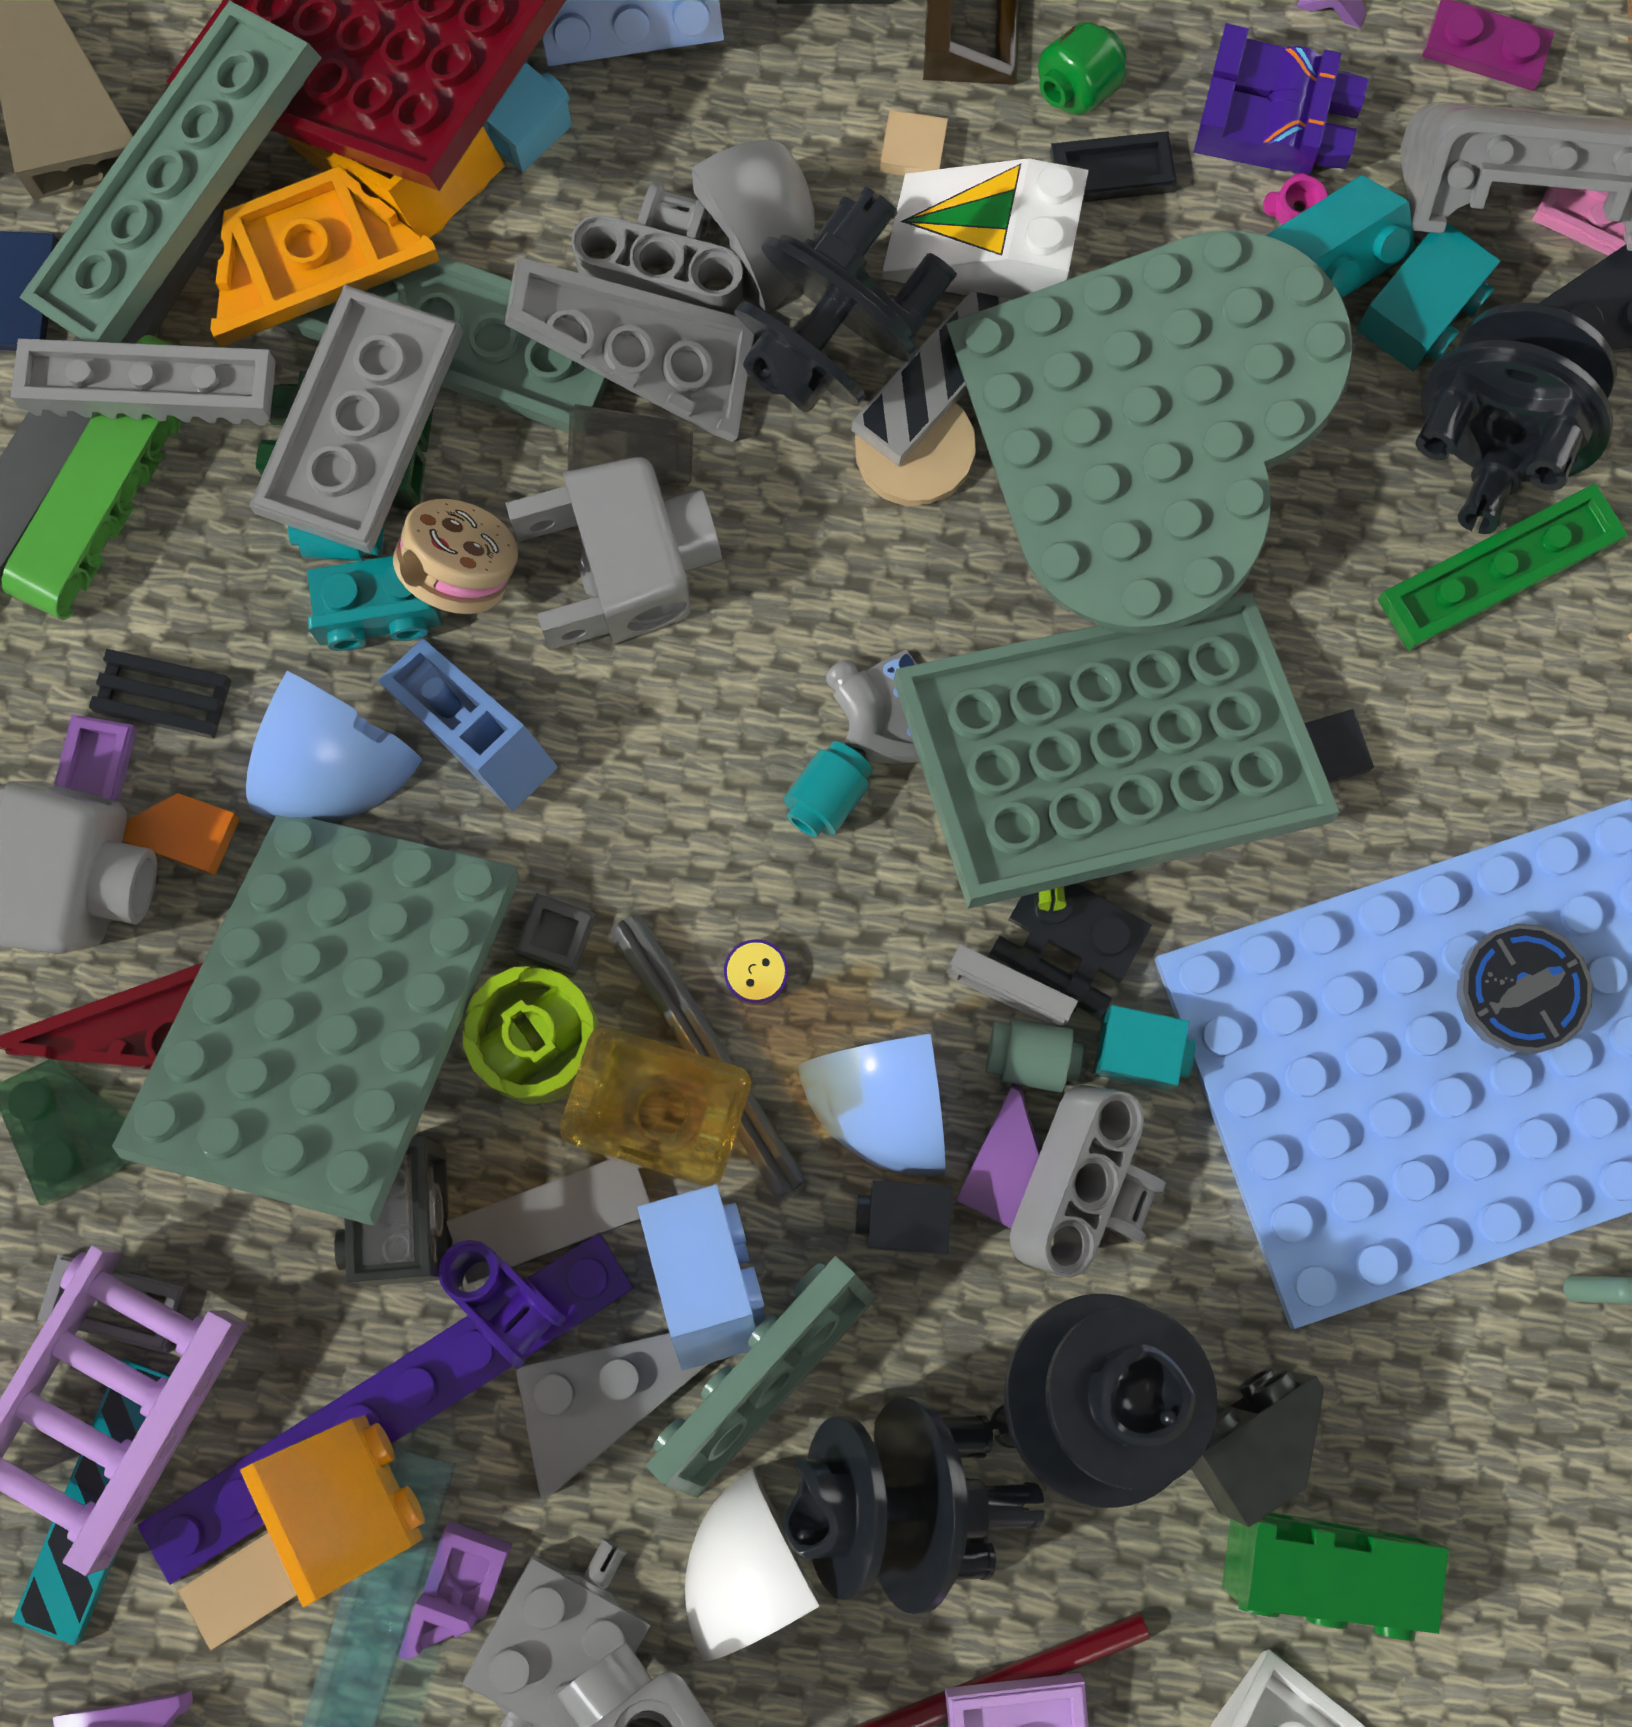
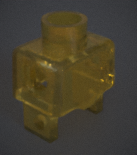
M603 1026L595 1029L588 1038L560 1123V1133L567 1143L584 1152L700 1188L718 1184L724 1175L751 1089L750 1075L741 1067ZM660 1091L671 1092L678 1096L685 1108V1117L680 1129L672 1135L665 1137L653 1136L646 1132L639 1118L640 1107L644 1100L651 1094Z

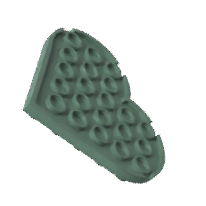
M1233 230L1212 231L1182 238L946 323L948 334L1018 541L1030 571L1046 594L1067 612L1072 611L1087 620L1103 626V629L1132 634L1163 632L1193 623L1227 602L1247 580V575L1250 573L1265 545L1268 534L1271 491L1266 469L1294 456L1306 447L1326 426L1328 418L1338 404L1343 390H1345L1352 354V335L1347 311L1338 290L1325 272L1307 255L1278 239L1262 234Z

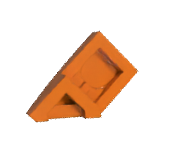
M177 793L127 820L123 843L150 848L154 850L158 858L162 859L163 857L215 877L240 818L233 812Z

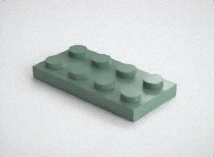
M837 1256L827 1266L819 1263L803 1276L794 1291L798 1298L780 1317L773 1314L755 1329L748 1340V1345L751 1347L750 1351L733 1369L730 1366H725L707 1382L701 1392V1397L704 1401L686 1421L683 1418L676 1419L659 1435L653 1445V1449L657 1453L645 1466L664 1486L698 1498L877 1299L860 1278Z

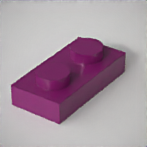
M1440 0L1422 57L1534 91L1540 82L1555 31L1454 0Z

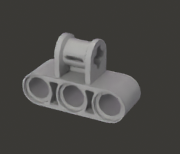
M651 182L637 223L607 215H593L580 221L572 232L571 244L576 267L580 274L735 315V309L741 301H744L743 267L740 258L732 250L704 242L710 225V213L699 199L665 191L662 183ZM599 249H609L614 252L604 259L589 257L591 253ZM657 264H665L672 267L667 273L661 275H652L646 272L651 266ZM715 279L730 283L725 289L719 291L709 290L704 287L706 283Z
M1079 1085L1070 1089L1063 1096L1011 1228V1249L1015 1257L1023 1264L1059 1276L1074 1277L1082 1274L1089 1268L1096 1255L1104 1231L1129 1242L1143 1245L1146 1234L1142 1231L1143 1224L1155 1193H1162L1166 1182L1130 1164L1144 1124L1143 1109L1133 1095L1112 1089ZM1102 1111V1118L1099 1124L1100 1112ZM1079 1172L1078 1182L1075 1186L1076 1175ZM1055 1235L1054 1245L1050 1248L1052 1238Z

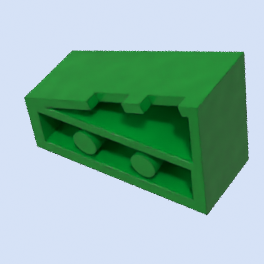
M1274 1512L1269 1513L1250 1527L1230 1518L1222 1589L1239 1603L1238 1609L1248 1613L1268 1617H1279L1280 1614L1306 1617L1305 1620L1310 1623L1336 1629H1347L1348 1623L1374 1626L1373 1632L1399 1640L1415 1641L1416 1631L1439 1634L1449 1548L1429 1539Z

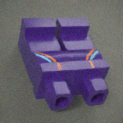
M1226 23L1193 153L1284 172L1292 171L1295 174L1302 173L1309 176L1313 165L1346 169L1352 154L1357 129L1327 123V115L1331 113L1357 119L1363 105L1369 79L1338 70L1342 53L1324 50L1321 55L1307 47L1291 46L1285 48L1248 39L1249 28Z

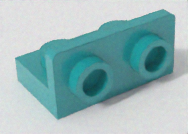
M393 556L307 570L313 616L307 618L308 628L319 645L328 644V648L331 650H356L366 645V638L390 634L391 639L396 641L417 640L428 634V628L443 625L440 609L415 597L400 582L394 570Z

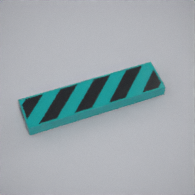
M119 1358L121 1362L155 1381L162 1377L169 1379L171 1374L128 1358ZM107 1387L92 1427L120 1443L126 1439L133 1441L146 1417L140 1414L141 1405ZM80 1454L64 1494L83 1505L90 1501L97 1503L110 1481L109 1478L104 1476L105 1468ZM52 1522L12 1622L75 1646L82 1642L116 1554L108 1568L85 1576L62 1563L74 1542L67 1539L68 1530Z

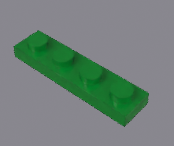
M1594 483L1383 591L1377 600L1409 652L1615 546L1628 533L1597 484Z

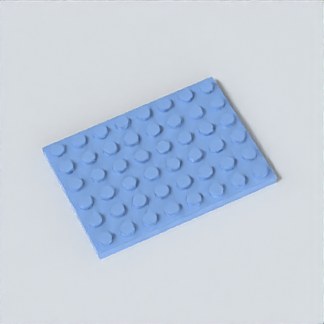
M1631 799L1159 955L1154 959L1175 1017L1189 1021L1187 1038L1196 1041L1193 1066L1290 1329H1296L1632 1212ZM1514 924L1544 926L1565 937L1583 956L1592 979V1007L1582 1029L1564 1045L1533 1055L1514 1054L1517 1052H1508L1503 1048L1497 1049L1482 1041L1465 1022L1456 997L1457 981L1460 980L1462 962L1467 951L1490 932Z

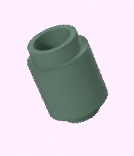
M1011 1018L1010 1024L994 1022L987 1054L986 1073L1000 1075V1082L1062 1093L1066 1081L1077 1082L1079 1079L1084 1044L1073 1042V1029L1015 1018Z

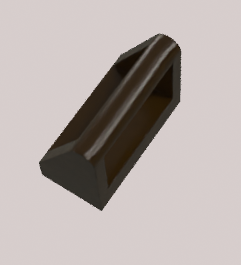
M927 0L923 80L1015 85L1017 83L1020 0H997L994 58L950 41L952 0Z

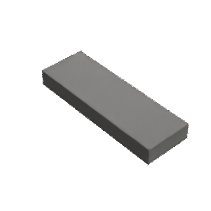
M630 1151L448 1220L446 1223L454 1245L466 1240L480 1241L490 1247L514 1268L585 1241L597 1234H603L640 1220L637 1206L651 1203L634 1153ZM482 1261L470 1266L464 1274L467 1284L488 1278L490 1273L489 1263Z

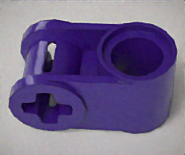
M466 1240L458 1242L446 1251L440 1261L438 1274L444 1291L477 1324L475 1327L483 1337L516 1369H519L526 1362L524 1354L552 1325L560 1327L567 1320L526 1277L522 1278L501 1256L480 1241ZM478 1262H488L490 1273L484 1286L476 1291L466 1292L463 1287V1279L468 1268Z

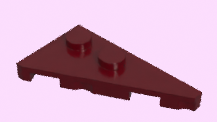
M203 963L0 1035V1049L4 1050L8 1055L150 1070Z

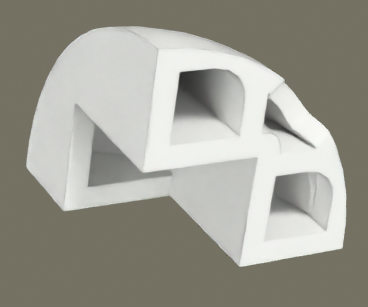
M753 1468L736 1479L713 1503L697 1531L689 1555L685 1579L686 1611L695 1646L703 1661L715 1660L749 1646L820 1606L816 1591L785 1537L783 1522Z

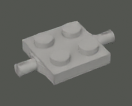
M602 1538L601 1544L584 1574L561 1570L534 1554L531 1556L462 1683L464 1686L496 1703L503 1714L506 1715L500 1727H577L559 1699L558 1694L581 1674L623 1644L628 1643L633 1652L636 1653L650 1627V1621L620 1604L610 1589L607 1588L624 1556L628 1553L625 1549L617 1545L605 1568L602 1569L605 1560L613 1548V1542Z

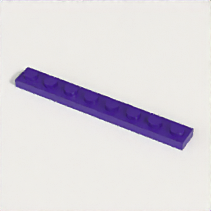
M597 1233L527 1278L567 1320L560 1327L552 1325L524 1354L525 1359L635 1289L602 1234ZM466 1316L144 1520L137 1527L167 1582L171 1585L265 1525L240 1472L242 1468L347 1420L366 1415L370 1426L379 1423L391 1444H393L506 1372L513 1365L483 1337L475 1327L477 1324L469 1316Z

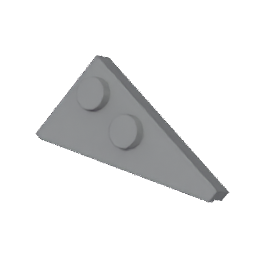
M670 1333L527 1365L519 1369L515 1368L540 1498L551 1496L709 1363L682 1371Z

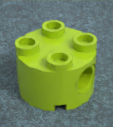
M524 966L513 967L489 978L472 996L466 1011L468 1015L464 1022L463 1049L473 1071L492 1089L503 1096L524 1104L552 1103L574 1093L592 1074L602 1051L601 1026L590 1001L565 975L550 969Z

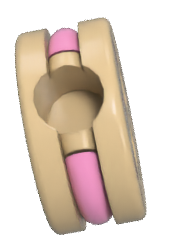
M433 499L418 504L407 515L401 537L394 551L393 566L400 582L421 601L452 613L474 614L491 609L502 599L518 560V546L507 526L488 511L459 500Z

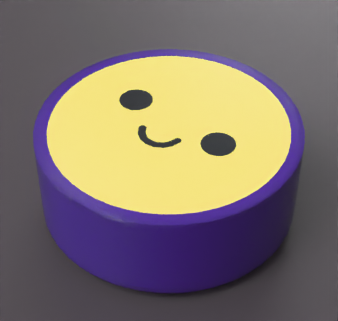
M759 939L747 940L737 945L729 953L724 965L725 982L731 994L745 1004L764 1005L770 1003L783 992L787 984V961L780 949L774 944Z

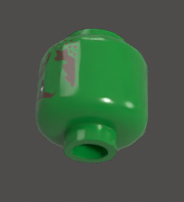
M1080 22L1073 26L1041 52L1038 61V73L1040 79L1039 87L1044 99L1051 106L1060 108L1071 115H1085L1120 89L1126 76V51L1122 41L1117 34L1105 26H1099L1091 22Z

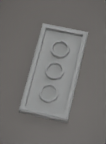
M344 285L249 507L254 514L371 554L462 338L463 330L460 323Z

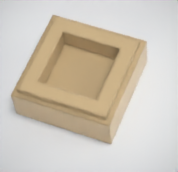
M889 110L880 161V172L905 176V173L940 169L948 118Z

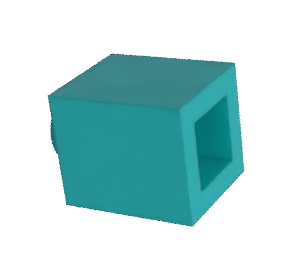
M1111 1005L1103 1015L1093 1075L1168 1091L1178 1086L1180 1077L1188 1078L1193 1067L1196 1041L1187 1038L1189 1021Z

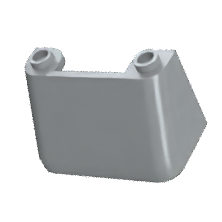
M1433 102L1421 107L1412 115L1402 141L1400 160L1407 199L1410 204L1413 231L1444 233L1447 217L1457 208L1470 203L1471 208L1483 209L1492 181L1609 192L1603 206L1607 221H1621L1624 223V240L1627 250L1632 251V119L1455 102Z

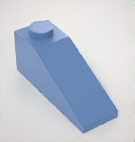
M423 638L377 680L472 775L512 811L558 768L519 720ZM415 668H417L406 680H404Z

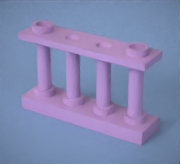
M91 1245L87 1253H79L67 1267L60 1283L61 1288L65 1289L0 1398V1492L68 1530L67 1539L74 1543L62 1563L85 1576L108 1568L248 1325L246 1321L226 1310L208 1311L204 1319L197 1316L193 1321L112 1276L111 1274L121 1259L123 1252L114 1247ZM96 1299L177 1344L176 1352L182 1355L169 1379L162 1377L155 1381L76 1336L78 1329ZM60 1360L142 1406L140 1414L144 1415L146 1419L133 1441L126 1439L120 1443L39 1397ZM23 1422L105 1468L104 1476L109 1478L110 1481L97 1503L90 1501L83 1505L3 1459Z

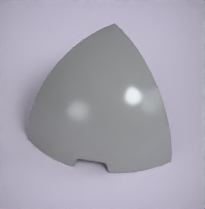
M756 140L718 152L692 167L691 171L694 194L728 236L730 250L740 258L743 267L744 287L761 309L769 313L790 294L795 286L768 260L761 246L768 237L779 239L781 235L793 237L803 243L807 239L813 240L815 213L807 181L799 164L787 147L773 140Z

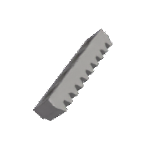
M18 339L11 399L20 409H25L36 416H42V410H49L60 417H67V411H74L85 418H91L92 412H99L109 419H116L117 413H124L134 420H141L142 414H147L158 421H166L167 415H170L183 422H191L193 416L200 417L208 423H215L217 418H224L232 424L240 425L242 419H249L257 425L265 426L266 421L270 420L276 361L268 349Z

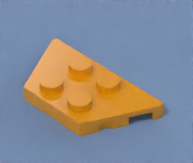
M338 166L224 211L221 231L224 252L218 260L216 285L220 290L217 318H211L210 330L219 347H223L337 302L344 285L365 291L438 262L440 259L432 240L425 235L420 237L398 219L397 213L379 198L367 195L362 190L360 183Z

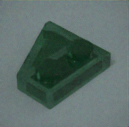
M48 1059L0 1082V1113L39 1205L47 1206L136 1163L120 1158L112 1147L126 1117L119 1113L118 1109L103 1097L84 1085L78 1077L58 1061Z

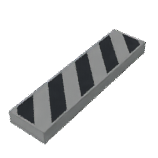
M971 291L919 347L914 358L910 362H906L855 417L852 422L851 431L899 467L955 402L957 403L967 392L946 323L1012 299Z

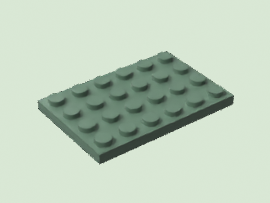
M1252 592L1232 596L1227 602L1205 617L1183 627L1168 631L1132 634L1103 629L1102 625L897 668L895 672L894 684L967 909L1333 823L1340 813Z
M276 815L112 1145L115 1152L120 1158L375 1226L520 879L516 866L313 818Z

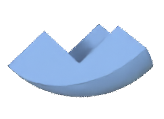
M287 671L268 706L253 745L246 779L247 802L253 812L273 820L276 815L308 817L330 823L347 820L367 812L391 797L413 775L423 759L395 735L385 732L358 716L357 710Z
M931 1034L850 1048L813 1058L798 1065L801 1085L815 1116L825 1130L849 1151L865 1162L892 1173L921 1177L945 1175L944 1132Z

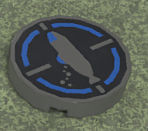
M1514 924L1492 931L1467 951L1462 962L1460 980L1457 981L1456 997L1465 1022L1482 1041L1497 1049L1503 1048L1508 1052H1517L1514 1054L1533 1055L1562 1046L1582 1029L1592 1007V979L1583 956L1565 937L1544 926Z

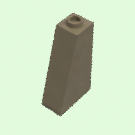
M0 0V101L15 174L33 200L99 185L133 138L130 130L55 1Z

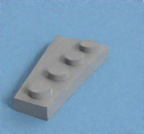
M519 257L514 266L505 325L715 436L731 442L738 438L748 376L743 362L752 349L754 334L737 316Z

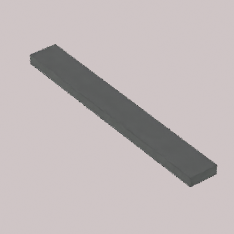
M216 206L197 236L189 244L165 278L161 287L153 295L120 343L136 344L144 335L150 334L155 336L221 229L224 214L222 208ZM75 336V338H74L73 341H82V340H80L79 338H77V337ZM42 410V416H36L28 412L0 456V585L4 568L91 418H85L74 411H67V417H60L49 410Z

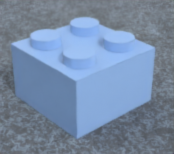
M717 1184L637 1206L668 1329L681 1370H687L749 1352L751 1347L748 1345V1340L756 1327L766 1319L754 1267L740 1270L739 1264L749 1262L750 1260L736 1203L723 1206Z

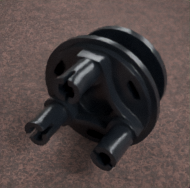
M864 187L861 196L856 202L844 196L840 200L837 209L814 240L807 239L803 243L793 237L781 235L779 239L768 237L761 246L765 256L785 278L816 304V307L797 333L772 315L748 302L741 301L734 311L738 319L759 338L743 362L747 374L770 393L784 395L803 412L811 411L826 390L841 400L857 407L866 397L860 386L821 352L841 324H844L888 355L905 362H910L917 353V349L913 344L915 335L925 323L927 315L957 276L954 269L945 261L932 253H927L896 296L885 293L864 269L867 265L864 257L891 219L896 217L898 211L881 195L875 199L877 194L868 187Z
M1511 303L1491 308L1477 316L1469 324L1462 336L1459 347L1442 356L1431 368L1423 385L1421 395L1422 410L1426 421L1416 439L1415 445L1424 456L1430 459L1445 460L1450 454H1454L1460 460L1473 467L1471 472L1473 485L1464 506H1462L1458 514V521L1465 529L1472 531L1478 517L1482 516L1484 518L1478 533L1491 534L1499 525V518L1509 495L1517 492L1521 482H1532L1536 487L1544 490L1554 491L1561 489L1567 484L1568 477L1586 470L1604 453L1613 429V415L1608 398L1616 381V359L1605 338L1589 323L1576 315L1556 306L1536 303Z
M1112 1294L1082 1295L1052 1306L1037 1317L1025 1330L1017 1342L1008 1364L1004 1386V1405L995 1409L991 1415L990 1424L992 1429L999 1430L1000 1434L994 1436L997 1443L1002 1447L1016 1448L1030 1471L1055 1493L1086 1506L1119 1508L1143 1502L1157 1495L1174 1480L1185 1474L1199 1460L1208 1446L1216 1423L1218 1406L1217 1387L1212 1367L1201 1345L1178 1321L1167 1314L1123 1296Z
M898 1397L887 1403L874 1422L870 1435L857 1419L850 1416L831 1417L820 1425L810 1445L807 1459H799L795 1463V1467L801 1476L800 1484L783 1518V1529L792 1550L800 1558L812 1560L819 1580L833 1597L840 1600L861 1598L869 1592L878 1578L888 1598L900 1610L911 1614L927 1613L936 1609L943 1602L956 1580H989L992 1578L996 1567V1553L992 1543H987L988 1537L986 1533L990 1529L1039 1528L1043 1524L1044 1510H1030L1023 1506L1025 1504L1044 1503L1042 1489L1035 1482L986 1486L980 1479L965 1477L961 1458H985L987 1456L986 1453H990L992 1450L993 1429L986 1415L940 1417L933 1407L921 1398Z

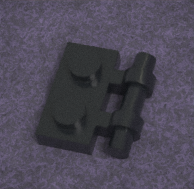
M1077 883L1064 886L1067 906L1057 911H1053L1052 889V902L1049 911L1039 909V892L1021 896L1008 921L1030 932L1028 938L1021 947L999 935L988 957L1078 1000L1073 1012L1080 1008L1092 1016L1101 1019L1112 997L1091 986L1097 971L1120 983L1152 925ZM1047 942L1080 960L1073 975L1039 957Z

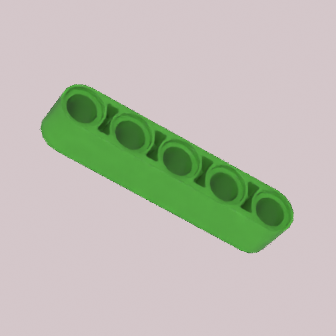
M150 334L144 335L136 343L172 345ZM95 412L10 556L2 576V589L4 592L58 619L66 620L70 618L74 611L69 608L79 590L86 591L105 559L100 557L101 552L110 537L116 539L135 507L130 504L140 485L147 486L165 455L160 453L161 448L170 433L177 434L183 421L167 415L166 421H158L147 414H142L141 420H134L124 413H117L116 419H109L101 413Z

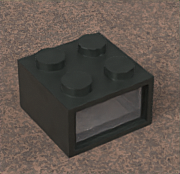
M426 1137L412 1138L376 1225L372 1226L344 1218L345 1229H337L335 1233L334 1253L338 1270H346V1283L374 1286L439 1280L438 1269L440 1261L450 1248V1232L446 1223L449 1220L445 1147Z

